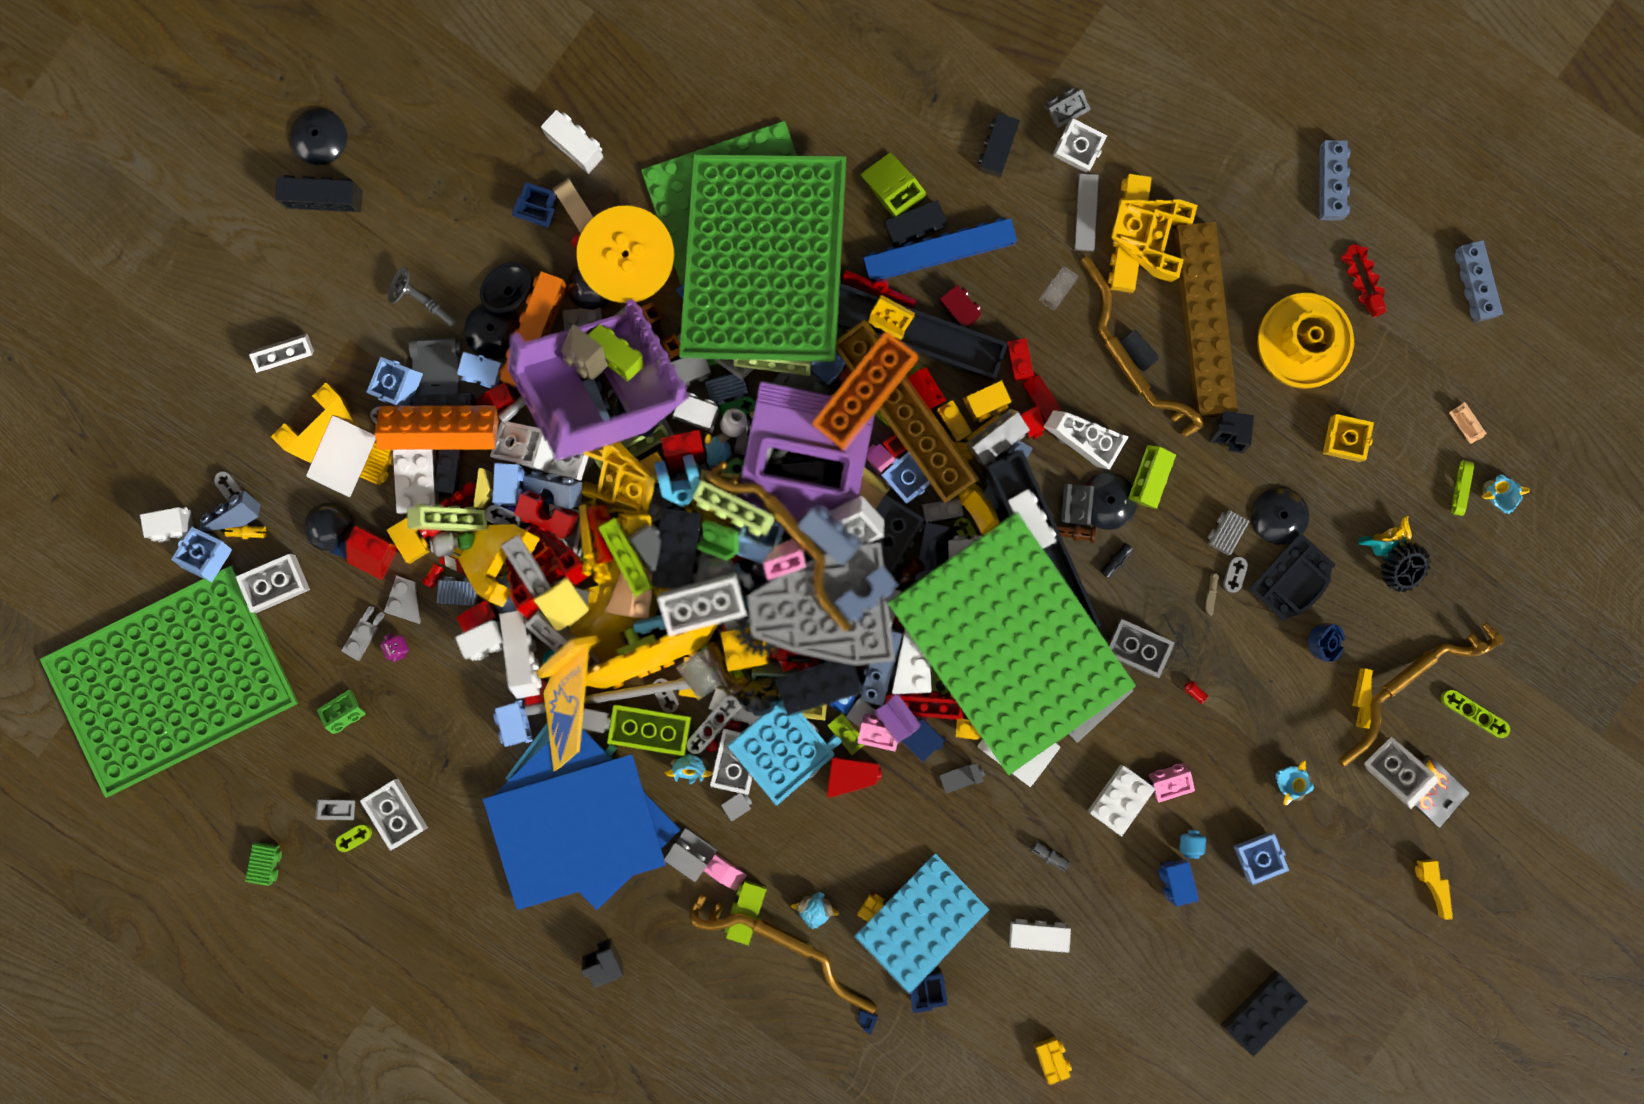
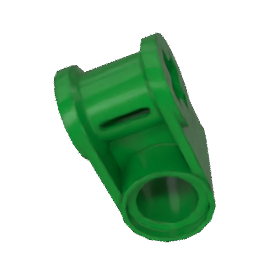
M743 397L718 406L722 417L727 410L735 408L744 412L748 417L750 412L754 411L755 402L750 397ZM746 402L752 404L749 411L743 409Z

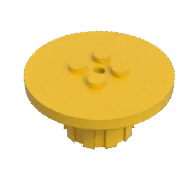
M617 206L597 214L585 226L577 245V262L586 283L601 297L618 303H626V301L632 299L638 302L655 294L667 281L674 263V247L668 230L655 215L639 207Z
M1298 293L1283 298L1267 311L1258 329L1257 347L1263 365L1274 378L1291 387L1309 389L1327 384L1343 372L1353 353L1354 334L1347 315L1335 302L1318 294Z

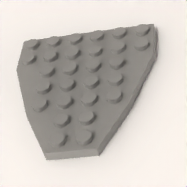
M881 543L861 545L843 566L830 554L824 555L826 561L823 576L824 589L832 604L850 590L859 598L868 597L870 588L864 579L883 566ZM815 559L805 563L804 568L783 574L748 596L752 637L792 652L851 665L895 661L887 598L882 596L877 600L879 602L877 606L871 610L866 608L862 611L864 616L856 622L853 620L849 621L852 627L847 632H844L824 610L816 597L814 589Z

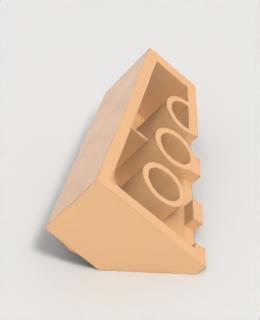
M637 554L644 570L646 571L650 581L652 582L653 571L647 569V567ZM621 571L605 612L648 619L652 589L635 597Z

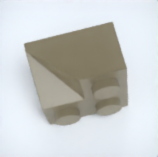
M573 325L561 348L562 360L567 366H573L582 378L586 377L592 382L608 366L604 351L600 344L576 325Z

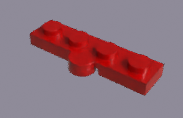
M846 270L841 280V283L878 297L882 295L895 303L912 309L916 303V299L888 288L889 284L883 278H878L874 282Z

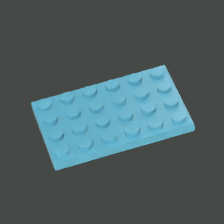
M933 854L854 937L907 993H911L989 909L937 854Z

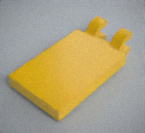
M584 504L579 507L583 557L587 559L583 565V573L587 576L591 575L590 569L593 568L595 570L594 581L600 583L602 575L607 579L611 578L609 572L612 569L611 562L598 565L596 563L598 554L597 550L593 547L595 537L594 533L590 530L587 513L590 507Z

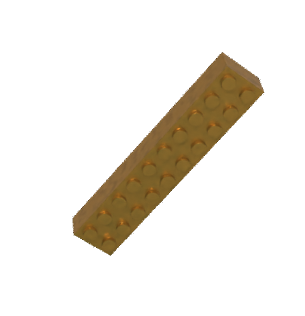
M1216 222L1180 225L1174 230L1176 255L1178 258L1184 259L1179 281L1194 410L1201 417L1219 416L1223 411L1236 413L1238 412Z
M862 321L836 341V350L850 370L854 372L880 338L868 321ZM905 375L881 405L879 411L944 503H946L979 480V478Z

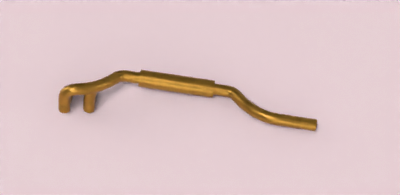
M1089 256L1084 257L1081 262L1098 285L1102 294L1103 307L1098 323V331L1106 343L1105 347L1109 350L1139 395L1142 394L1146 402L1153 408L1177 411L1171 416L1174 422L1182 417H1189L1193 423L1182 431L1184 437H1188L1205 427L1206 421L1190 406L1178 401L1157 399L1150 390L1151 386L1117 337L1114 338L1108 330L1107 325L1112 310L1111 291Z
M722 461L719 465L706 472L705 480L722 489L727 494L730 492L756 493L764 502V507L799 546L816 560L814 570L816 597L824 610L844 632H847L852 625L831 603L824 589L825 556L815 545V541L798 527L799 523L774 495L771 496L760 484H739L741 479L738 475L734 476L730 481L720 478L719 475L728 467L725 461Z
M1485 622L1481 626L1490 638L1487 642H1482L1475 634L1471 633L1467 636L1468 640L1473 644L1471 647H1460L1445 643L1437 646L1432 651L1424 653L1414 663L1386 683L1382 690L1374 696L1370 704L1371 723L1368 733L1361 742L1337 760L1339 765L1344 768L1372 745L1380 728L1381 703L1387 698H1393L1436 664L1440 656L1444 653L1464 657L1480 656L1504 643V636L1499 635L1489 623Z
M700 894L691 907L689 921L694 927L702 930H721L739 923L752 928V932L801 956L811 957L821 962L825 979L837 996L869 1013L874 1014L876 1011V1004L847 991L839 984L833 974L831 960L828 955L815 949L813 944L760 918L756 920L745 914H735L718 920L723 909V904L720 902L710 912L708 920H702L698 915L706 900L704 894Z

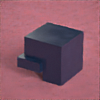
M525 182L521 198H517L512 216L550 228L559 198L552 190Z
M915 717L920 727L916 732L903 739L902 742L924 762L936 749L939 751L944 746L946 737L944 735L940 736L926 722V717Z
M942 969L931 971L910 993L913 1013L932 1011V1008L948 1006Z

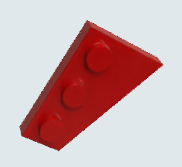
M606 505L592 506L587 510L590 530L594 533L595 537L593 547L597 550L598 554L596 563L598 565L614 562L616 560L599 530V527L611 521L612 518Z

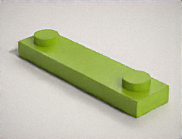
M615 518L599 527L634 596L638 597L654 588L632 545L626 538L627 536L619 520Z

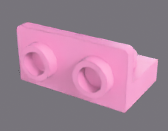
M874 714L863 715L857 743L896 751L897 742L879 717Z
M1185 763L1175 764L1172 767L1156 770L1149 774V778L1155 788L1154 792L1158 803L1195 791L1191 772Z

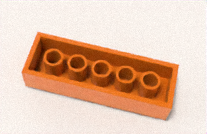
M540 272V275L535 277L533 283L535 288L533 293H530L527 298L526 304L528 306L526 312H522L519 320L521 325L519 330L516 329L514 334H520L524 343L549 336L567 290V285L563 279L544 272ZM509 347L506 353V358L508 359L506 364L502 365L499 376H501L500 380L503 383L518 389L508 371Z
M886 331L812 423L813 427L845 451L917 362L918 355Z
M486 405L379 406L375 428L378 450L495 449L498 430L496 406Z

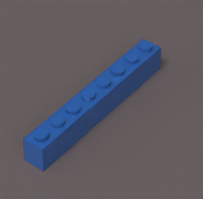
M1006 217L996 219L995 223L992 224L984 222L976 225L977 228L969 229V227L959 229L958 233L951 234V232L940 234L939 238L927 237L922 239L920 243L908 242L898 249L890 247L885 249L883 253H868L863 258L867 277L875 282L878 278L887 279L1014 245L1017 242L1011 218L1006 220Z

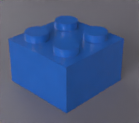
M1181 858L1160 864L1161 869H1158L1161 881L1164 880L1166 888H1163L1166 900H1169L1175 906L1199 901L1188 861Z

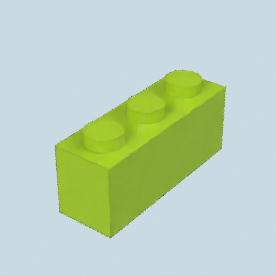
M599 324L588 334V336L602 346L607 365L626 381L632 379L644 367L642 354L637 349L633 350L624 339L617 338L610 328H605Z
M1147 445L1128 499L1145 507L1157 509L1176 454L1158 446Z
M745 880L744 885L739 884L736 895L740 897L738 903H733L730 913L734 915L745 914L757 920L767 887ZM741 923L725 928L724 931L728 933L727 939L749 945L753 933L752 928Z

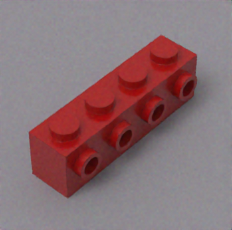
M892 689L886 694L885 704L896 695L892 694ZM931 691L930 694H898L915 717L963 720L964 711L951 693L949 695H941V692Z

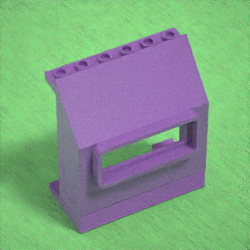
M634 299L626 301L623 314L578 327L587 335L599 324L605 328L608 327L617 338L624 339L633 350L637 349L643 356L644 367L629 381H626L609 366L603 370L627 413L603 421L575 368L567 366L562 360L561 348L570 329L525 343L519 333L511 335L508 371L557 461L645 433L689 398L685 391L684 381L678 377L675 366L671 365L667 352L660 346L659 338L653 334L649 321L645 320L641 307L637 306Z
M761 381L757 391L740 484H760L771 496L774 495L799 524L810 510L818 504L831 511L858 498L874 415L848 448L843 451L812 425L834 396ZM768 447L844 462L840 488L764 474L763 470ZM738 493L737 499L772 515L764 507V502L756 493Z

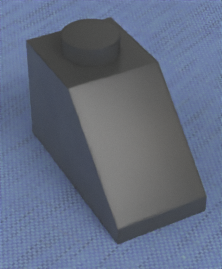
M644 524L626 538L647 569L654 571L657 566L661 544L658 538L660 534L654 526Z

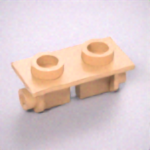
M1465 402L1449 412L1470 444L1487 434Z

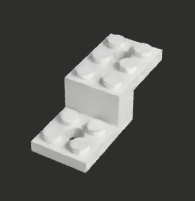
M502 420L497 432L495 449H492L490 455L494 459L521 464L536 471L557 474L562 477H571L580 481L588 460V456L581 453L573 455L569 462H567V458L557 461L540 428L512 422L504 424ZM514 439V444L510 447V442Z

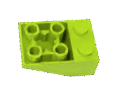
M891 152L860 174L892 218L905 213L925 198V190Z

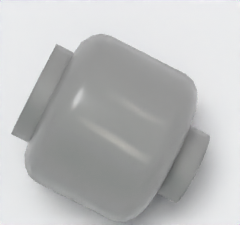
M451 531L438 532L433 537H430L431 553L434 552L437 557L453 555L455 548H458L457 537H453Z

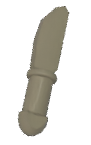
M1216 572L1210 575L1209 589L1207 590L1208 593L1205 601V610L1209 616L1213 615L1219 575Z

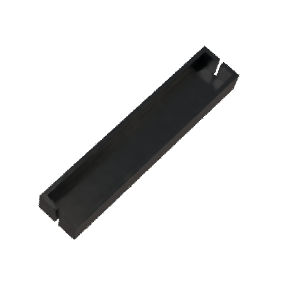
M840 283L837 326L850 331L862 321H868L870 312L879 297ZM903 306L914 312L915 315L906 328L903 338L895 337L917 355L991 381L996 379L1001 366V362H996V360L1001 361L1008 345L1007 342ZM869 323L874 329V331L877 333L879 338H881L886 332L880 328L874 327L871 323Z
M1015 450L1001 457L1002 459H996L982 466L1006 519L1013 515V511L1008 503L1009 499L1026 490L1034 493L1038 501L1036 504L1039 510L1042 509L1047 517L1045 521L1048 527L1051 526L1056 534V537H1054L1056 542L1043 549L1053 554L1051 562L1096 628L1101 626L1023 450Z

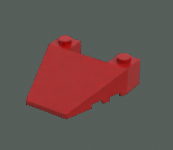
M531 524L524 529L540 538L532 552V556L550 584L563 575L575 585L588 577L583 573L584 560L571 548L567 547L549 532L538 529L535 524ZM507 556L505 562L509 573L507 575V579L510 582L509 596L516 609L529 619L541 609Z

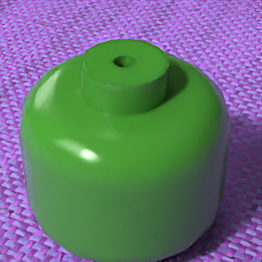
M465 531L463 535H459L458 547L462 550L470 549L473 545L475 534Z

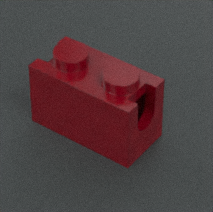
M956 285L940 298L939 303L957 325L968 328L981 317L980 311L982 310L976 302L972 303L968 298L970 295L964 287L960 288L959 285Z

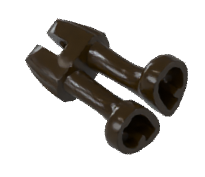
M711 642L703 651V656L709 668H715L727 697L742 690L746 686L745 684L749 682V679L746 676L734 677L728 671L725 654L716 642Z

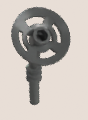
M406 267L400 268L394 275L389 287V302L397 303L404 294H410L423 303L425 308L432 314H436L452 327L456 321L443 311L437 302L414 289L409 284V269Z

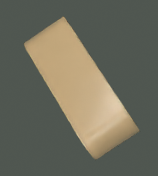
M568 178L552 189L580 233H582L585 226L594 217Z

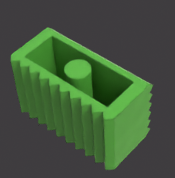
M264 842L252 844L246 882L269 886L273 884V881L277 880L278 870H276L277 862H280L282 851H279L280 845Z

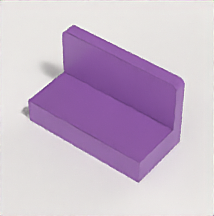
M898 694L893 696L888 703L875 712L897 743L916 732L920 727L919 722Z

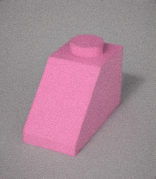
M873 444L867 449L866 460L879 475L895 461V458L881 444L877 446Z
M795 540L776 545L763 561L768 580L805 567L802 550Z
M715 853L704 869V872L715 880L735 891L747 876V874L718 853Z

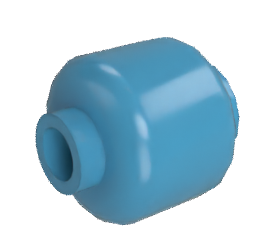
M1188 830V833L1181 835L1180 852L1184 854V857L1199 859L1201 855L1205 854L1206 838L1200 835L1199 830Z

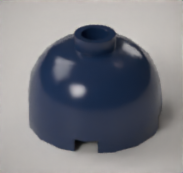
M1331 623L1315 626L1307 639L1309 652L1319 660L1325 662L1336 661L1344 649L1341 646L1342 640L1345 641L1344 631L1339 625Z

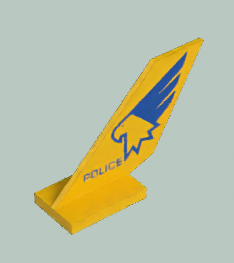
M597 635L569 641L536 671L539 678L551 676L544 691L554 771H557L580 751L588 652L600 643Z

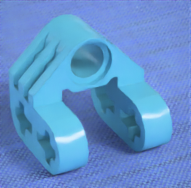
M692 454L683 456L688 476L687 481L680 480L670 484L664 461L654 463L662 496L678 505L688 504L693 499L700 485Z

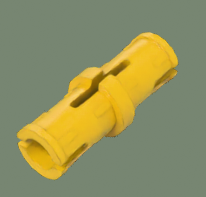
M249 524L240 527L225 528V530H233V532H225L226 537H242V539H248L249 537L265 539L266 533H258V531H266L265 526H249Z

